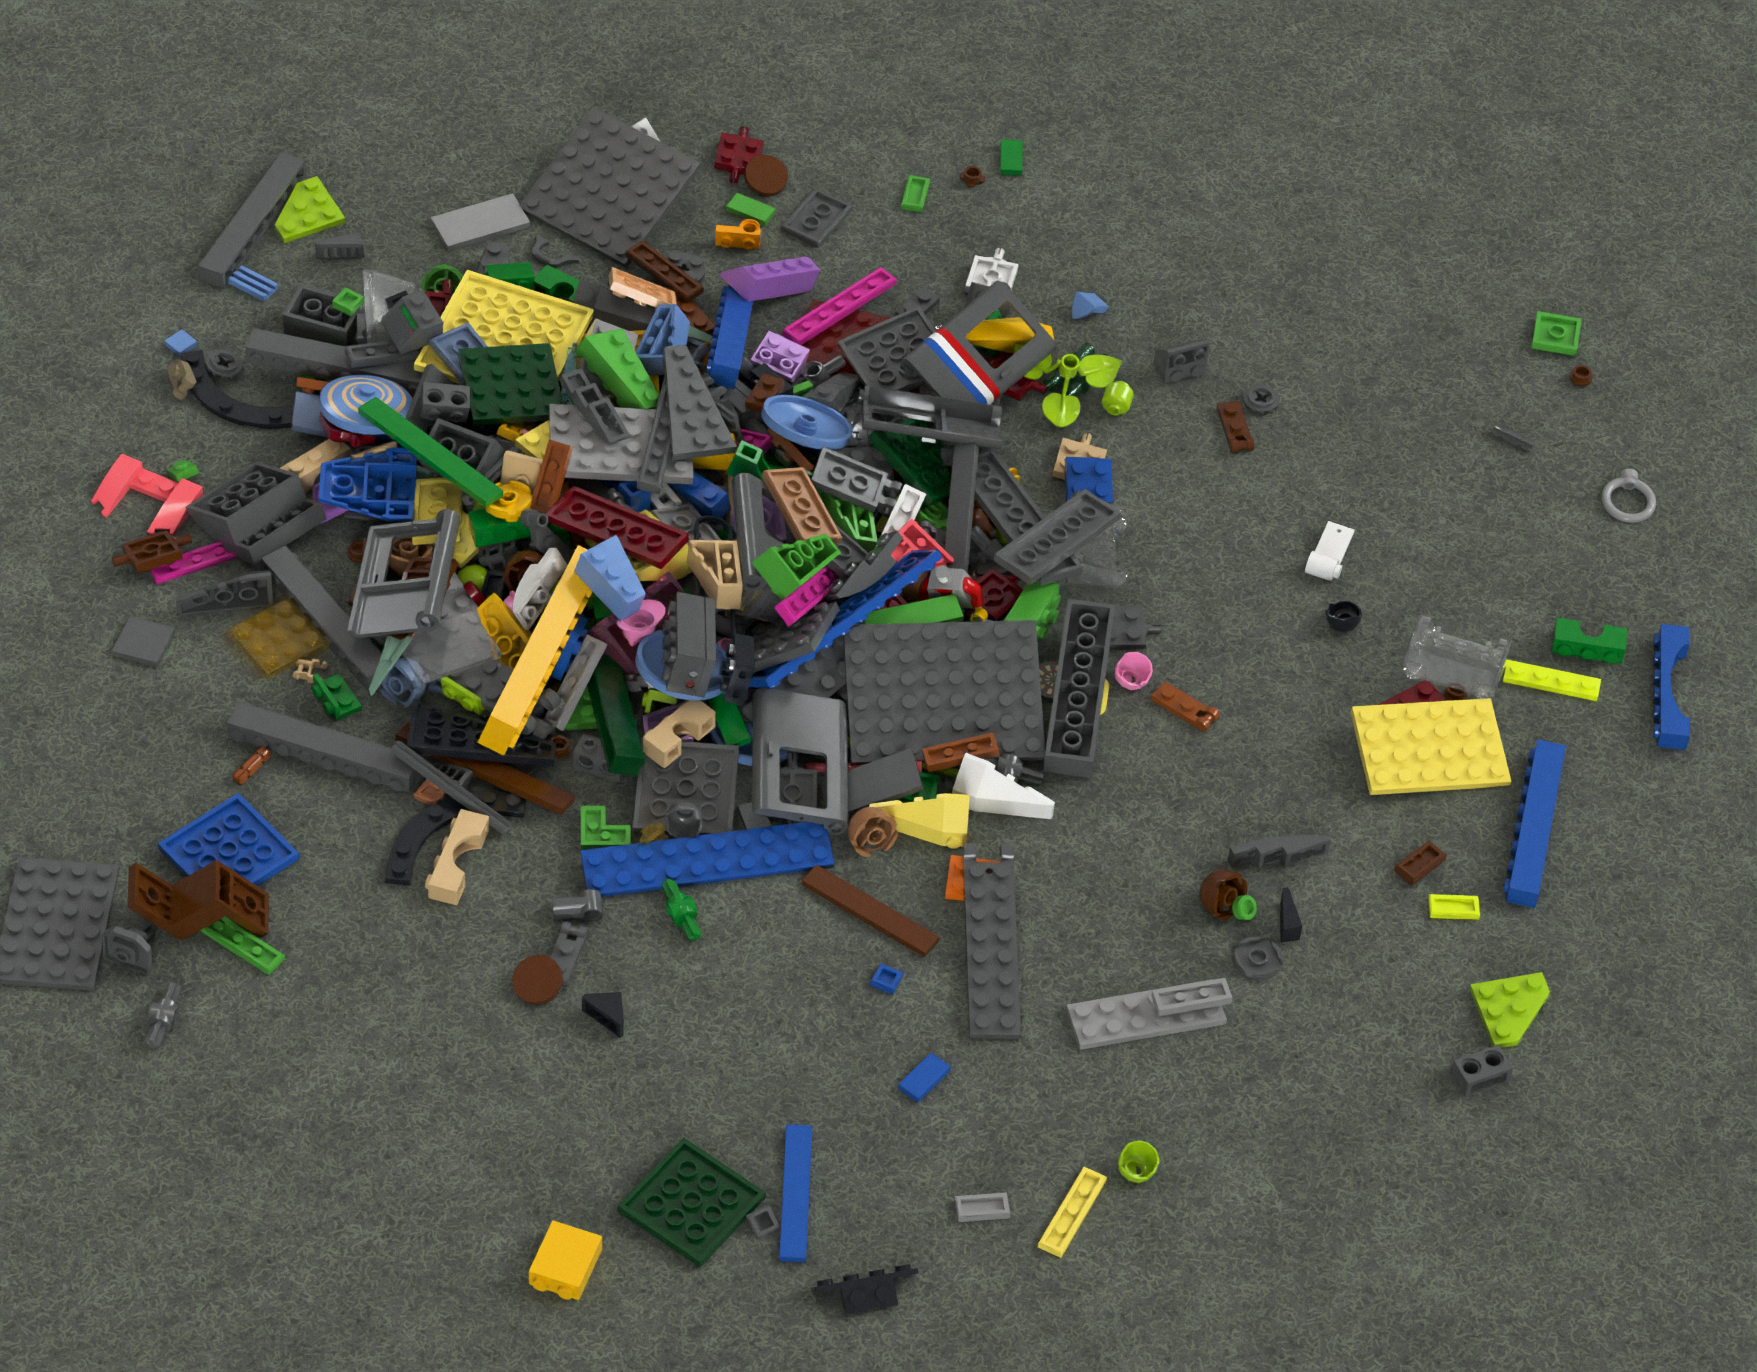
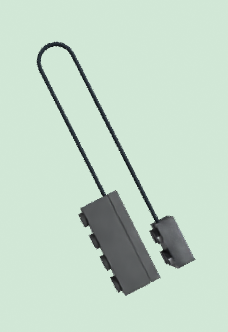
M706 515L696 520L694 540H699L698 525L701 522L710 521L725 527L729 534V541H733L732 527L724 519ZM695 576V595L677 592L675 600L669 603L668 615L670 616L668 620H664L662 626V634H665L662 643V649H665L662 664L666 665L663 670L662 680L666 681V691L691 696L695 694L697 697L704 698L716 663L715 599L707 597L704 599V597L700 596V585ZM731 609V642L727 643L726 661H722L720 665L719 675H722L720 691H723L724 702L743 705L755 669L754 637L736 634L735 609Z

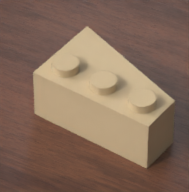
M689 540L687 563L708 597L715 599V608L727 610L740 609L743 585L737 541Z

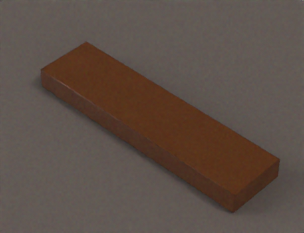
M643 240L626 251L627 258L666 288L674 291L675 295L684 302L689 303L704 293L702 285Z

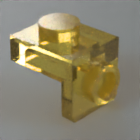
M661 821L656 825L651 822L641 830L643 835L639 838V842L648 845L651 841L669 839L664 833L666 828Z

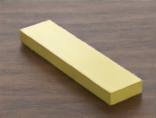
M1086 1167L1082 1168L1041 1237L1038 1248L1060 1258L1063 1256L1106 1183V1176Z

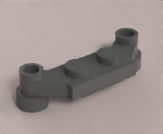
M525 509L521 513L520 521L524 527L530 528L532 540L530 546L543 556L549 548H557L568 565L576 549H571L547 527L548 516L545 513H540L535 509Z

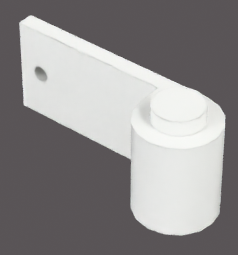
M1328 521L1316 550L1312 551L1308 558L1305 573L1331 582L1334 578L1338 579L1342 570L1341 561L1355 530Z

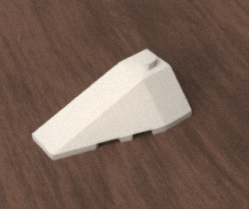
M965 753L952 794L970 795L969 810L1051 819L1053 817L1054 801L1031 787L1024 788L1014 781L1015 777L1012 775H1002L994 770L995 765L989 761Z

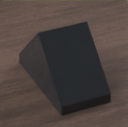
M621 992L584 994L582 996V1011L621 1038L624 1034Z

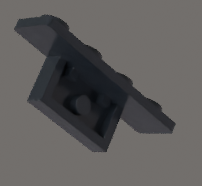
M910 1264L894 1267L895 1272L885 1274L884 1269L869 1271V1277L859 1279L858 1274L843 1276V1282L834 1284L831 1278L817 1281L818 1287L811 1288V1292L815 1293L840 1288L845 1314L898 1305L893 1278L918 1274L919 1272L918 1268L911 1269Z

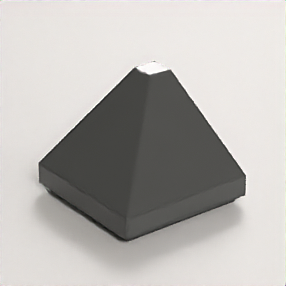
M770 1204L746 1215L757 1239L781 1228Z

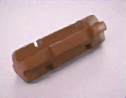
M261 746L255 751L256 754H252L240 766L242 769L239 768L233 773V781L243 785L248 780L247 777H251L263 765L262 762H266L271 757V751L268 748Z

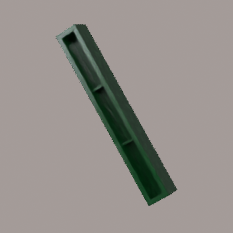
M586 622L584 628L588 629L587 634L608 644L587 684L608 771L612 774L637 776L640 768L645 764L646 755L642 751L641 736L638 735L637 720L632 712L633 704L628 696V685H625L624 669L620 665V653L616 650V638L612 634L610 625Z

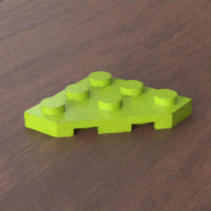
M318 176L298 182L295 185L275 223V230L282 241L287 243L345 223V217Z
M1542 972L1470 985L1471 994L1492 1047L1499 1045L1500 1048L1519 1044L1524 1033L1530 1027L1550 994Z

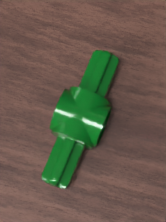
M667 879L661 886L668 899L666 902L667 915H671L674 921L672 924H676L679 927L682 926L688 940L696 941L701 937L702 933L695 921L697 917L695 902L692 896H687L685 893L680 892L675 880Z

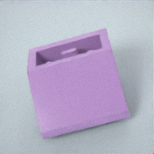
M768 331L752 356L750 363L756 366L766 363L782 378L795 382L806 365L810 349Z

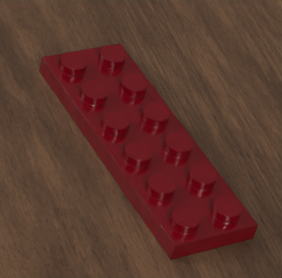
M575 486L546 513L549 523L599 544L617 535L626 555L659 569H662L689 541V534L687 532Z

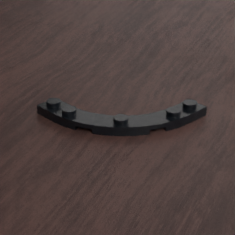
M203 350L180 353V359L189 363L196 379L194 387L189 389L190 392L211 413L242 426L245 424L257 426L261 429L292 427L294 405L260 407L235 400L222 392L211 380L207 372Z
M504 791L470 792L502 816L524 818L527 800L517 794ZM449 797L427 807L410 820L396 838L391 849L385 874V883L410 885L416 857L426 839L433 832H437L450 824L453 818H457L461 809L470 810L454 798Z

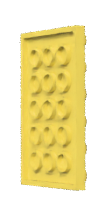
M1491 698L1353 706L1350 711L1370 795L1507 786L1512 782Z

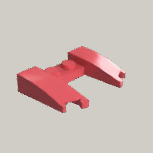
M121 454L103 479L91 501L93 505L99 501L105 508L101 511V514L107 518L130 488L161 500L165 503L149 527L147 535L155 534L156 530H170V535L173 536L189 517L185 507L203 496V487L183 478L179 483L142 468L141 461Z
M912 518L898 532L904 538L891 554L896 561L911 550H939L943 558L935 563L936 568L954 562V558ZM900 595L887 599L885 605L878 610L908 603Z

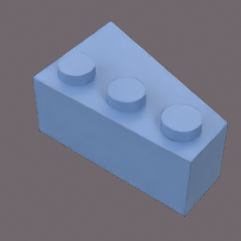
M677 304L658 305L636 349V353L649 376L665 375L662 354L664 347L687 345L690 321Z
M617 535L581 553L574 572L620 621H623L639 612L646 593Z

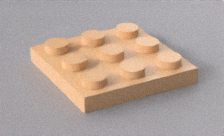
M614 267L611 268L609 285L614 295L621 298L628 296L633 298L634 302L638 305L646 307L648 304L655 307V311L658 305L677 304L674 291Z

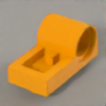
M753 219L742 221L740 227L716 225L715 245L724 248L759 249L760 225Z

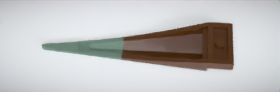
M411 558L403 572L402 580L428 577L432 558ZM452 559L447 589L451 585L450 579L458 567L456 559ZM417 632L387 636L380 661L369 687L371 696L378 689Z

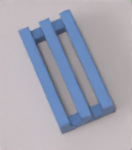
M242 265L239 267V272L235 271L233 273L234 276L228 278L229 284L264 302L278 289L277 283Z

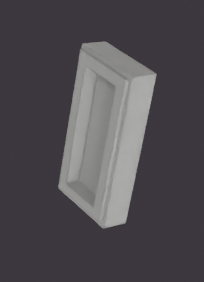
M1007 1192L955 1196L958 1222L1010 1218Z

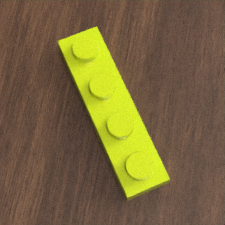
M1507 660L1503 682L1597 701L1601 679Z

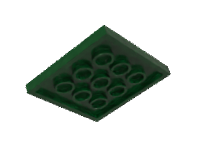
M550 343L458 349L464 386H470L469 411L473 426L548 421L549 404H563Z
M910 419L897 423L931 429L923 420ZM879 430L873 431L868 436L874 448L883 454L888 460V464L901 475L904 483L926 494L922 503L930 506L949 499L952 467L950 465L946 466L942 460L941 449L947 447L942 440L936 439L935 443L921 441L922 437Z
M683 1137L619 1203L617 1211L692 1263L701 1267L747 1219L746 1215L753 1212L766 1198V1192Z

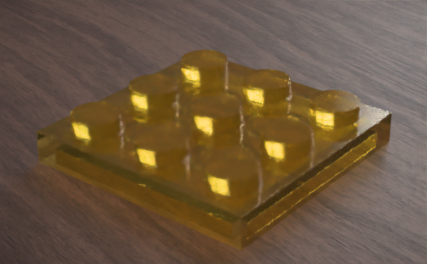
M289 598L228 629V635L267 679L296 665L297 660H305L329 647L328 641Z

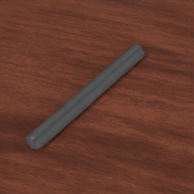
M397 741L392 746L391 752L471 812L489 816V825L498 832L507 835L511 831L513 824L407 745Z

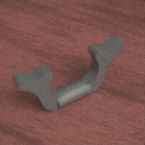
M535 234L536 244L532 248L534 260L553 268H559L568 263H579V257L572 256L568 251L560 259H552L541 253L540 249L548 246L549 240L543 239L539 234Z

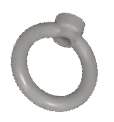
M1634 469L1622 470L1619 478L1611 480L1603 488L1602 504L1605 510L1617 520L1627 523L1642 522L1648 519L1656 508V498L1653 491L1646 483L1638 480V472ZM1621 486L1628 490L1636 488L1645 495L1647 500L1646 508L1636 514L1624 513L1613 505L1611 493L1614 489Z

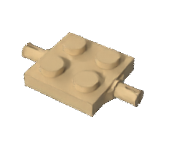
M1083 433L1081 442L1063 438L1052 476L1065 480L1064 459L1066 456L1105 459L1107 450L1090 445L1092 439L1090 433L1087 440V433Z

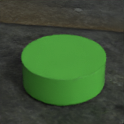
M1240 895L1233 901L1232 910L1238 920H1251L1256 914L1257 906L1253 897Z

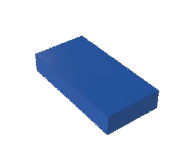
M930 1053L899 1083L898 1089L916 1102H919L950 1072L951 1066Z

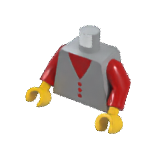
M944 565L938 568L935 567L931 570L930 575H927L920 583L918 601L956 594L960 608H975V612L970 618L971 622H978V618L981 619V622L987 620L988 613L982 608L984 603L981 586L965 570L948 568Z

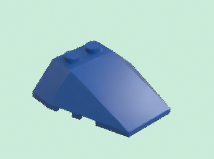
M393 447L386 449L385 453L373 455L370 452L365 453V457L351 460L350 457L321 463L319 502L386 521H413L417 456L406 448Z

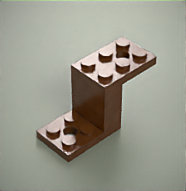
M217 860L173 885L138 863L129 866L128 908L179 940L193 935L225 916L258 937L268 935L269 894Z

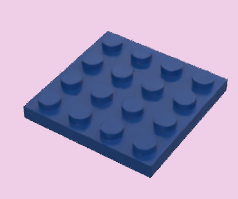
M239 793L158 843V849L185 877L217 860L256 886L300 859L299 853Z

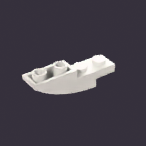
M549 548L538 564H531L518 585L513 602V613L524 630L530 629L551 599L550 589L567 567V563L557 548Z

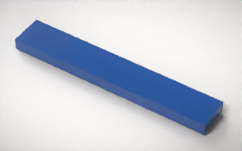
M786 1124L779 1261L806 1262L812 1126Z

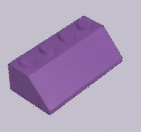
M801 257L739 267L721 272L720 277L747 302L809 292L813 289L821 269L813 263L812 259Z

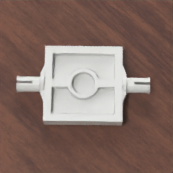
M1000 248L995 250L994 257L975 255L965 285V292H969L971 282L991 286L996 281L1007 283L1012 291L1019 264L1003 260L1005 251L1002 248L1000 254Z

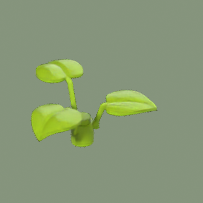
M1016 343L1014 354L1024 345ZM1050 354L1024 377L1037 380L1042 376L1043 372L1050 373L1059 367L1060 375L1065 378L1062 395L1051 393L1046 396L1042 403V411L1053 425L1064 428L1071 425L1080 413L1078 398L1071 395L1066 396L1069 379L1073 378L1078 370L1080 376H1085L1086 382L1090 386L1105 388L1115 380L1122 361L1106 355H1089L1079 361L1076 355L1066 354L1062 357V360L1059 359L1056 364L1051 366L1052 357Z

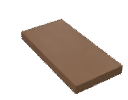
M804 467L763 471L761 477L796 541H806L811 537L827 534L834 544H840L842 536Z

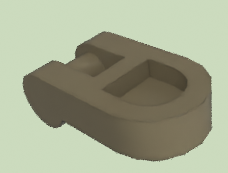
M177 359L170 364L168 375L174 388L172 393L176 398L183 400L188 394V389L193 388L196 384V379L188 362Z

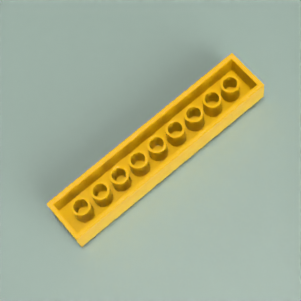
M579 545L577 546L477 743L502 755H505L508 747L514 748L537 703L536 700L540 697L570 637L569 631H573L578 621V616L581 615L589 600L587 598H590L593 592L574 572L581 553L587 551V549Z

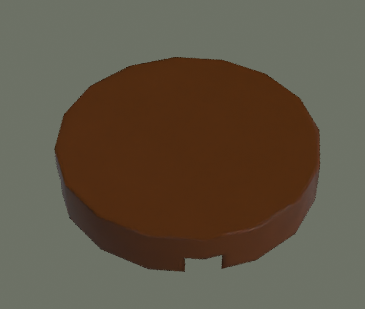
M759 155L747 164L744 173L745 183L751 191L759 193L760 196H774L785 188L788 181V171L779 159L770 155Z
M539 954L529 956L521 961L514 970L512 978L513 989L518 997L532 1005L546 1004L556 998L564 981L563 972L557 962L549 956Z

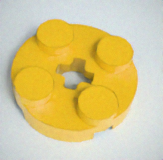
M509 481V484L501 485V482L496 483L495 485L503 490V497L486 507V511L491 515L505 519L507 522H515L525 509H531V490L527 485L518 481Z

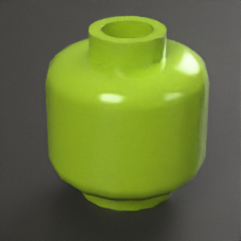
M1115 381L1108 384L1101 401L1103 408L1114 416L1126 414L1133 400V390L1123 381Z

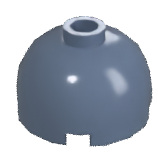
M399 658L382 681L383 688L380 690L382 695L395 705H397V700L405 707L413 704V699L419 700L424 694L426 677L416 662L406 658ZM407 690L411 692L408 698L402 700L394 696L395 694L400 695Z

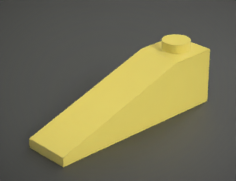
M944 793L937 794L936 799L924 800L923 797H916L914 802L902 803L899 800L869 804V807L881 808L891 815L896 821V830L898 832L940 846H948L951 849L963 847V843H966L970 795Z

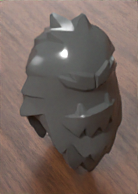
M857 402L850 407L844 408L842 415L850 422L853 428L851 440L844 448L874 447L868 436L875 430L862 428V403ZM872 413V420L886 422L885 414Z

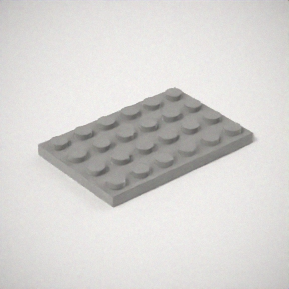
M549 404L550 440L573 446L565 478L638 482L656 409L644 410L614 407L630 437L608 445L587 422L576 405ZM670 450L662 483L693 484L692 458L671 461L672 450Z

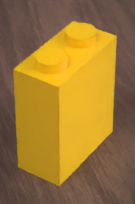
M552 1220L530 1267L529 1284L538 1291L544 1292L548 1290L555 1292L566 1300L571 1298L579 1300L602 1251V1236Z

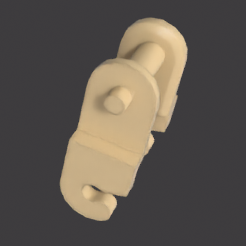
M312 659V661L297 660L296 666L298 669L293 672L292 676L297 680L304 679L307 680V683H313L312 669H326L328 664L324 661L321 665L319 659ZM303 668H307L308 672H302Z

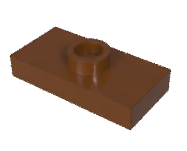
M1427 841L1398 863L1394 871L1413 886L1446 860L1447 855L1433 843Z

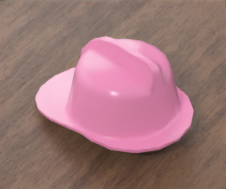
M643 600L639 612L623 621L617 620V626L622 629L623 635L629 641L630 646H635L645 636L655 631L656 625L666 613L665 606L657 600Z

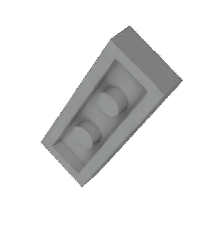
M1226 978L1152 990L1151 995L1158 1017L1232 1003V995Z

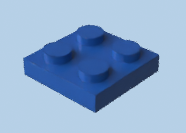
M1066 456L1064 459L1066 502L1086 489L1107 504L1112 505V459Z
M578 616V621L573 631L570 632V637L562 650L552 675L553 678L561 681L564 673L569 671L587 635L588 629L584 628L588 620L587 618Z

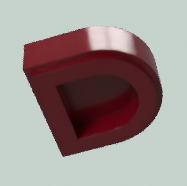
M469 580L463 585L465 591L478 606L486 600L472 581Z

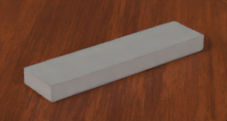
M588 634L586 635L557 692L561 698V703L553 711L548 710L544 717L547 723L564 731L608 644Z

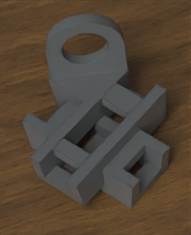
M513 540L478 547L481 566H489L492 570L494 569V564L502 562L505 567L510 557L520 551L517 546H520L521 542Z

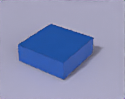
M880 964L870 981V986L893 995L903 978L904 972Z

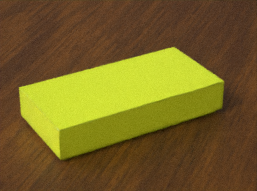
M1429 894L1428 896L1430 918L1479 920L1480 918L1478 896Z

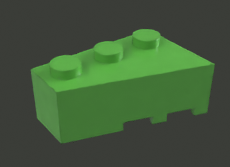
M822 491L820 498L834 523L868 553L874 550L877 545V534L873 512Z

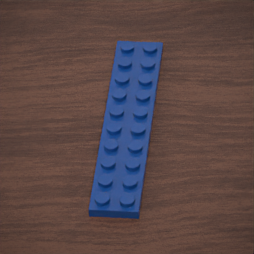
M911 550L899 559L881 579L861 592L851 595L838 605L840 610L815 652L754 672L749 687L772 689L778 686L783 677L795 673L799 665L816 657L815 653L830 647L835 638L847 634L851 630V626L868 618L867 614L883 607L887 599L899 595L903 587L916 582L919 579V575L923 572H928L935 568V563L943 558L939 550Z
M810 822L699 835L696 838L691 836L581 850L580 853L586 890H597L601 893V897L662 889V883L667 879L675 880L678 887L808 871L812 870L815 865L822 868L834 867L828 829H824L823 824Z

